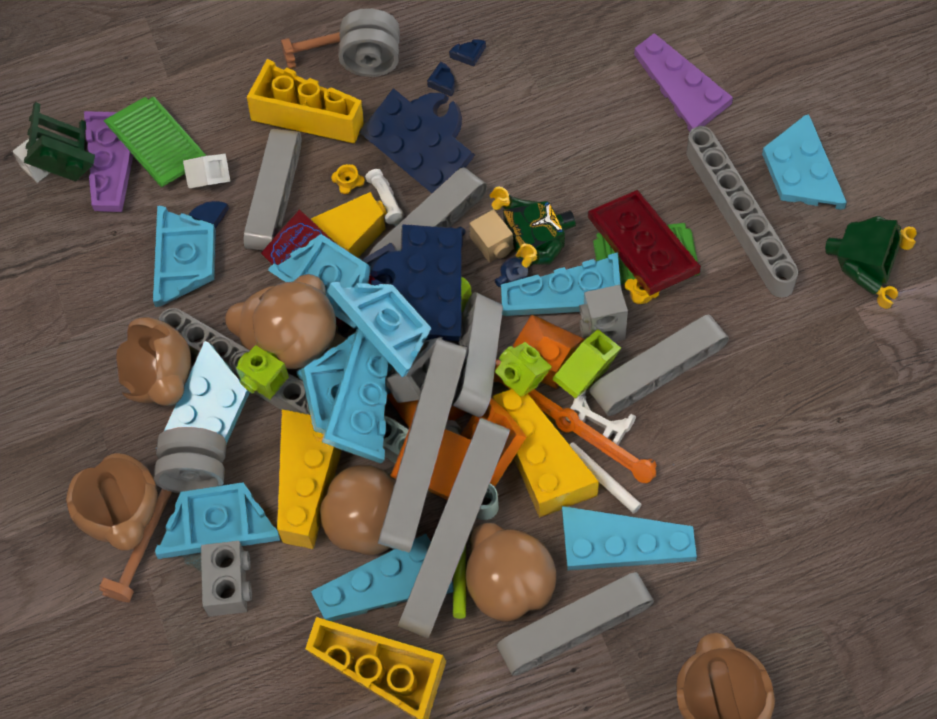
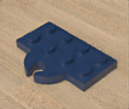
M393 88L359 132L431 193L437 190L457 170L462 167L466 168L475 156L473 152L456 139L462 125V115L457 103L452 101L449 104L448 112L444 116L438 117V108L449 100V97L443 93H428L420 96L414 103H411Z
M402 224L401 251L389 252L381 256L374 264L371 276L378 277L381 274H387L393 278L394 282L389 285H393L431 327L426 339L441 337L445 341H460L461 229ZM378 280L371 282V285L374 286L383 284Z

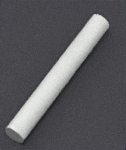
M574 442L570 444L571 448L600 484L633 514L640 509L642 504Z

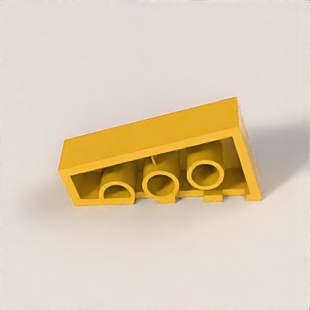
M269 59L266 60L247 95L251 121L354 144L364 125L361 100L332 87L326 89L319 86V81L312 78L308 80L296 75V71L287 67L284 70L276 67L275 62Z
M513 389L492 396L515 420L527 437L514 456V460L539 518L562 510V506L570 507L598 496L599 481L528 393L520 397Z
M282 409L277 530L283 543L314 549L321 525L320 506L327 495L331 481L334 479L342 449L322 443L324 434L314 431L311 415Z
M315 618L305 648L312 656L414 719H429L446 665L443 655L322 618Z

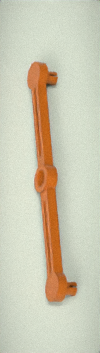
M496 359L495 370L501 363L500 360ZM494 372L493 382L499 381L505 385L503 380ZM535 389L528 393L543 412L555 419L559 429L568 433L573 431L632 471L633 476L639 482L649 483L656 476L655 468L657 465L655 461L651 463L653 459L639 460L581 421L574 410L570 408L563 409Z

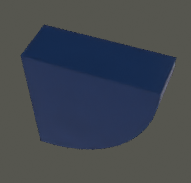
M473 39L472 42L461 45L459 43L449 51L450 58L474 67L486 48V41Z
M440 61L427 80L428 87L452 97L455 89L454 76L445 63Z
M206 202L194 208L189 213V216H192L194 220H203L214 224L216 229L229 210V207L225 202Z

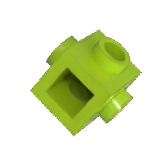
M524 342L515 348L509 346L500 355L499 360L501 363L495 370V373L503 380L505 385L512 388L522 397L538 387L552 366L540 356L534 347Z
M257 345L250 352H246L241 356L236 367L241 379L239 381L240 384L249 392L254 393L257 391L269 400L289 378L285 363L280 361L274 353L263 350Z

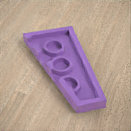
M655 33L635 47V57L651 79H655L658 83L661 93L665 98L668 97L674 105V111L679 118L684 119L689 131L698 126H705L732 104L733 97Z
M84 111L88 152L95 154L94 165L90 168L89 175L91 205L94 211L122 212L133 155L104 122L106 118L117 112Z

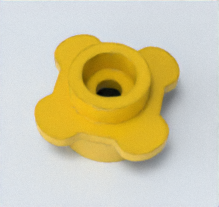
M350 164L340 166L331 176L332 182L337 183L342 194H349L352 189L357 186L361 187L365 183L364 177L359 176L356 166Z
M628 279L625 282V289L630 291V297L636 304L648 303L652 298L659 296V292L649 296L645 290H640L639 288L642 286L637 279Z

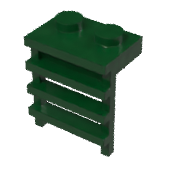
M35 102L32 114L29 116L31 125L27 132L29 141L26 143L25 149L28 150L24 163L76 182L94 165L95 154L84 151L86 121L81 120L79 128L41 114V104ZM38 125L44 126V127H46V128L52 129V130L57 131V132H59V133H62V134H65V135L70 136V137H72V138H75V139H77V141L71 140V139L66 138V137H64V136H61V135H58V134H56V133H53V132H50V131H48V130H45V129H43V128H40V127H38Z

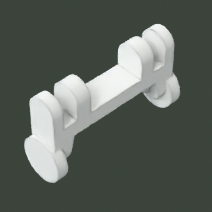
M373 169L366 174L365 178L368 183L373 184L388 212L385 215L386 222L397 226L405 219L404 213L399 208L393 196L394 192L389 186L388 180L383 177L381 170Z
M587 390L576 399L574 398L570 409L579 414V419L583 422L588 419L605 428L603 436L610 439L613 433L616 434L613 442L619 445L625 433L631 429L636 419L635 415L630 414L628 418L623 420L609 421L592 412L586 402L585 394Z

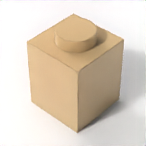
M494 209L469 223L470 237L489 263L497 258L506 257L514 249L513 233Z

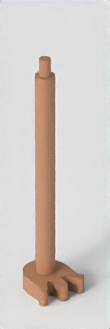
M340 32L292 44L289 38L282 39L281 46L288 68L296 67L293 53L340 42Z
M161 489L153 517L144 529L143 539L140 544L134 548L119 582L103 577L99 586L103 596L122 602H130L134 591L129 588V585L171 496V491Z

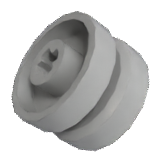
M373 8L355 10L343 17L339 34L338 57L340 64L347 71L364 77H378L394 70L399 62L398 44L400 29L397 20L387 12Z
M177 427L165 430L159 434L156 445L158 460L155 463L153 478L157 486L167 491L180 493L222 486L224 484L225 468L222 462L226 457V441L223 436L217 432L196 427Z

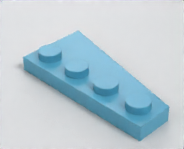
M618 252L610 254L608 258L594 261V259L584 261L581 266L574 268H559L553 270L554 273L540 277L537 274L501 284L502 315L517 316L580 312L579 305L584 304V292L620 284Z
M359 328L354 336L322 443L381 464L385 460L383 440L386 430L384 409L387 399L385 377L387 376L388 361Z
M562 506L567 571L696 561L697 554L693 526Z
M427 534L414 539L410 553L394 549L312 590L311 593L323 618L328 621H336L365 614L368 610L384 607V609L397 606V603L408 601L431 543ZM452 580L447 590V593L453 592Z

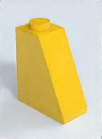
M369 192L315 216L311 220L340 247L358 258L386 229L384 217L387 212L381 200L376 201L372 193Z

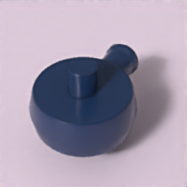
M516 257L507 259L501 266V276L495 279V284L501 287V284L527 278L528 267L526 268L522 265V259Z

